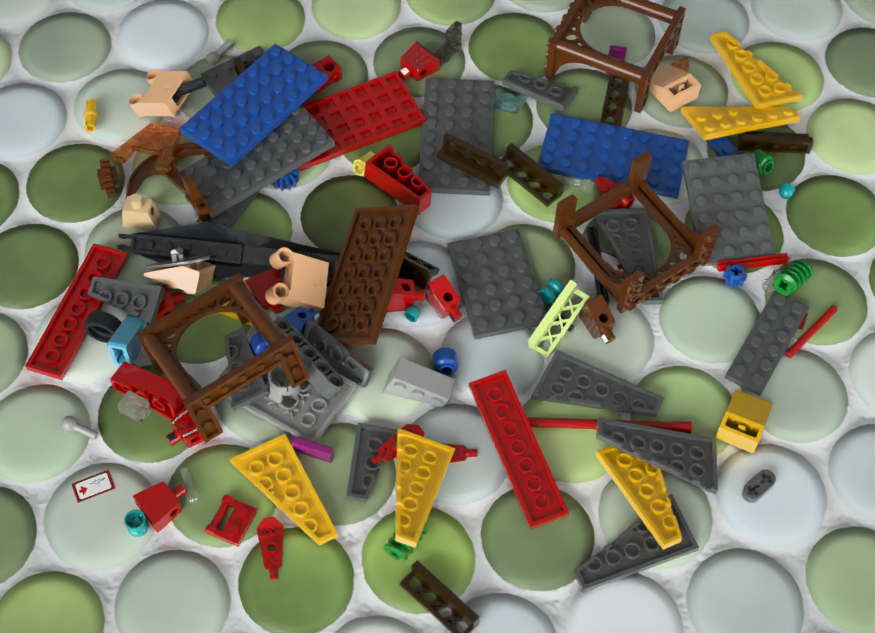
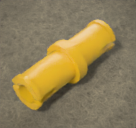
M88 99L85 102L86 108L83 113L85 119L84 129L87 132H93V130H96V120L98 118V113L96 112L97 102L94 99Z

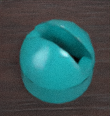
M783 183L779 190L780 196L783 199L791 198L795 192V187Z
M414 305L409 306L403 313L404 317L411 322H416L420 316V309Z

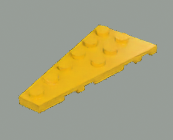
M725 31L711 34L710 41L756 110L802 100L803 95L800 92L796 93L791 89L792 86L788 82L784 83L781 81L775 71L760 59L757 61L752 57L753 53L749 50L745 51L740 47V43Z
M755 107L681 108L683 116L704 141L796 123L800 119V115L792 107H767L758 110Z
M400 428L397 431L395 541L416 547L455 448Z
M286 434L230 459L232 465L319 546L338 537L334 525Z

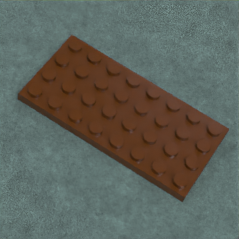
M415 204L356 208L325 299L324 309L321 310L317 322L320 327L341 344L376 345L419 212V207Z

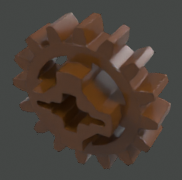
M109 158L100 159L101 169H97L101 190H106L108 198L117 197L116 187H120L116 167L111 166Z

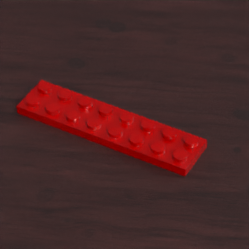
M93 243L25 367L27 370L59 380L64 379L87 336L83 328L89 313L100 311L104 302L88 295L93 276L117 280L129 258L128 253Z
M506 370L470 382L468 385L530 530L568 516L569 511Z

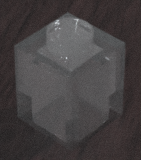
M129 390L117 404L120 415L139 425L150 416L152 410L147 399Z

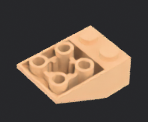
M664 64L656 69L651 78L649 91L671 113L697 99L701 84L690 73L669 64Z
M201 261L186 265L156 268L144 273V276L150 278L152 282H162L170 288H180L185 293L194 295L211 287L216 265Z

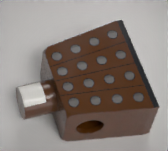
M601 294L585 301L579 317L594 339L602 336L606 344L615 340L616 337L612 329L616 322L603 295Z

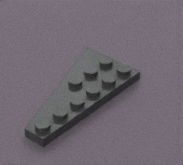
M598 418L596 439L714 495L718 492L716 438Z

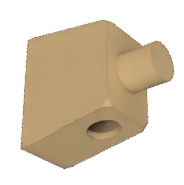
M137 193L126 198L122 211L123 227L150 231L158 230L162 216L155 202L151 198H143Z

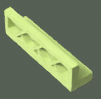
M572 280L568 282L528 340V347L547 359L580 313L585 301L590 298L589 295L577 289V283ZM574 294L583 298L580 304L572 305L571 298ZM571 310L572 316L570 319L561 320V312ZM560 325L561 332L551 335L550 328ZM550 340L551 346L547 352L538 347L541 341Z

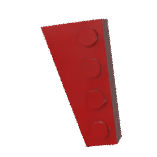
M390 144L365 162V178L403 205L415 204L419 207L418 215L430 206L432 190L419 176L413 173V169L402 161V157L393 151V147Z

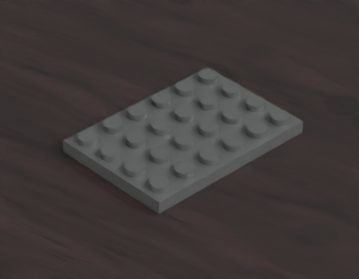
M754 153L682 161L681 165L694 231L701 233L714 224L720 228L718 240L715 242L714 251L710 256L711 260L704 266L716 265L717 261L775 254Z
M519 229L447 243L450 259L475 340L538 327L547 313L541 295L538 294L539 289Z

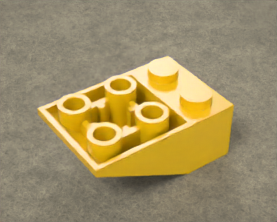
M735 389L715 438L754 454L773 404Z

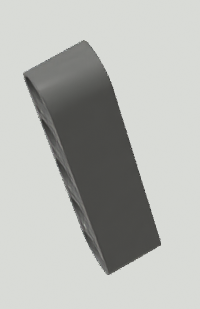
M277 317L274 320L275 324L286 337L290 335L296 344L310 377L308 381L323 397L333 399L344 385L343 378L286 318Z

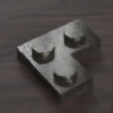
M457 20L446 30V43L435 52V55L440 58V67L445 62H448L451 56L459 52L462 47V23Z

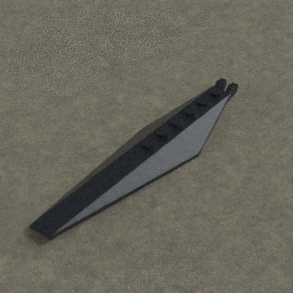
M208 222L132 233V235L119 233L118 238L131 239V246L122 244L117 246V249L130 250V252L156 262L172 260L171 251L179 247L183 249L185 258L210 255V259L204 262L216 265L213 278H230L238 272L242 277H253L273 268L270 264V256L282 247H286L294 253L329 262L328 275L334 274L341 254ZM285 267L279 269L281 277L285 276Z

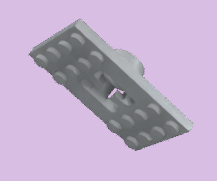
M281 365L262 375L267 387L270 386L269 397L265 396L242 408L293 437L297 436L317 443L358 387L357 383L340 375L344 380V385L333 399L323 397L311 383L304 390L301 389L300 385L294 389L289 385L287 386V391L286 387H282L284 383L278 379V372H283ZM231 395L227 397V399L230 401H232ZM283 396L296 400V403L291 408L282 404Z

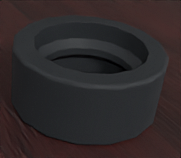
M92 311L89 313L83 329L90 337L103 343H108L122 322L109 313Z

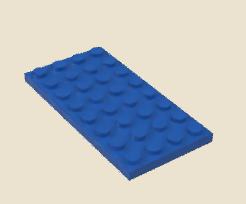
M274 44L179 128L180 133L234 167L327 82L328 75L279 45Z
M551 113L538 164L553 174L595 182V179L601 176L609 178L613 182L625 183L628 181L633 159L648 151L652 155L646 184L657 195L678 199L683 176L681 163L686 160L690 140Z

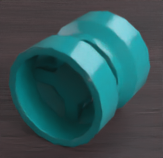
M550 279L546 287L541 288L538 294L541 295L544 303L548 305L553 304L556 301V297H559L564 290V287L558 280Z
M131 510L126 514L124 522L129 533L134 537L145 535L149 529V524L144 513L140 510Z

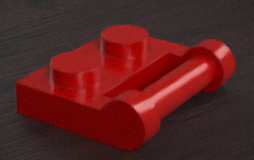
M225 494L221 499L222 504L212 522L206 526L204 531L215 538L239 547L258 511L257 508ZM228 508H234L223 530L217 529Z

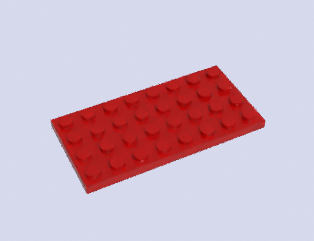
M397 71L302 105L334 140L335 146L298 167V171L421 126L423 122H426L425 116Z

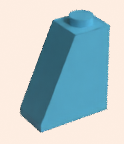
M135 316L125 317L107 343L114 364L121 366L124 361L129 364H135L142 347L136 333L147 327L146 321Z

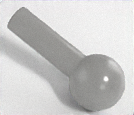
M228 39L215 52L208 53L206 56L207 63L210 65L217 64L220 61V56L233 45V42Z
M66 416L61 422L62 428L65 431L75 430L94 440L98 436V432L79 424L74 416Z

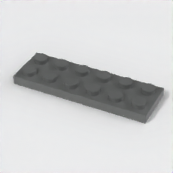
M774 290L726 373L725 379L761 396L805 317L809 306L779 294Z

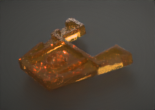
M150 123L109 156L112 161L125 163L134 151L159 155L153 164L155 170L169 172L171 169L170 163L174 160V151L178 148L182 133L176 127Z

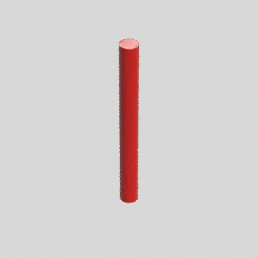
M832 305L785 353L786 356L792 358L837 312V307Z

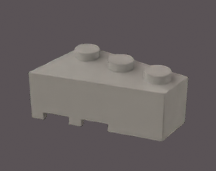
M400 357L389 372L383 393L443 407L450 398L455 379Z

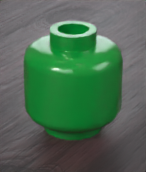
M761 149L751 152L755 156L758 175H765L771 172L774 167L773 157Z

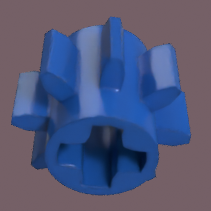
M737 264L733 266L728 265L722 276L727 278L725 284L733 288L738 285L742 287L747 278V274H744L745 268Z

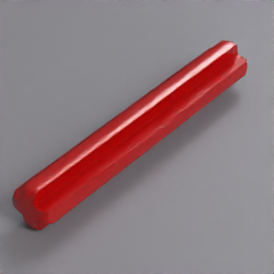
M788 253L720 260L717 261L716 268L717 271L721 272L726 271L728 265L733 266L735 264L745 269L788 264L790 258Z

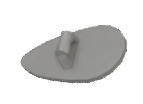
M179 247L171 251L172 260L146 265V268H162L197 263L210 259V255L185 258L183 249Z

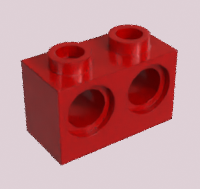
M330 55L312 64L313 67L328 75V81L313 93L314 95L342 79L341 67Z

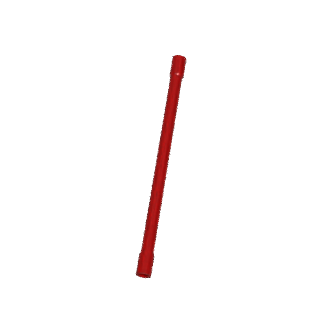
M527 417L531 427L596 429L598 420ZM615 420L689 434L692 432V422Z

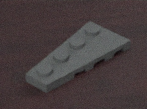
M510 70L502 79V85L562 112L579 90V87H564L565 84L549 83L547 82L548 79L544 78L533 79L532 75Z

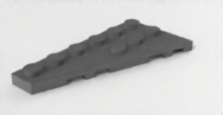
M645 208L608 209L594 217L626 274H633L638 270L643 274H647L658 269L649 215ZM656 292L649 300L642 303L643 305L663 304L662 292Z
M556 350L531 395V399L654 417H656L665 398Z
M672 493L668 498H670L673 515L676 516L682 535L681 542L663 550L640 518L621 533L617 539L607 544L602 551L592 556L574 571L582 593L698 551L699 546Z

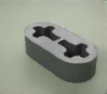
M762 470L745 484L742 490L744 500L754 503L763 497L774 486L776 482L775 474L770 470ZM763 478L770 479L769 482L766 481L765 483L761 484ZM754 488H757L755 494H748L749 490L752 491Z

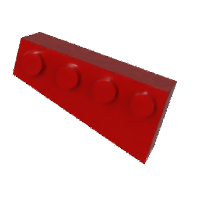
M124 361L110 378L113 389L170 420L184 407L183 399L169 379L139 368L135 364H129Z

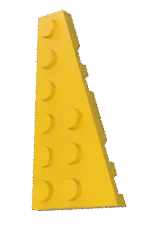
M612 446L597 451L596 457L661 548L664 550L681 542L682 535L676 516L673 515L671 501L666 493V485L661 469Z

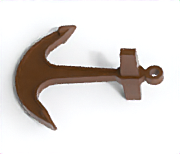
M197 143L179 144L154 153L145 159L130 176L126 189V198L135 194L146 178L153 175H162L185 194L187 202L192 205L197 216L203 222L208 220L207 213L212 210L209 200L205 199L204 195L198 190L194 180L188 174L182 176L176 168V164L186 156L203 154L207 156L211 153Z

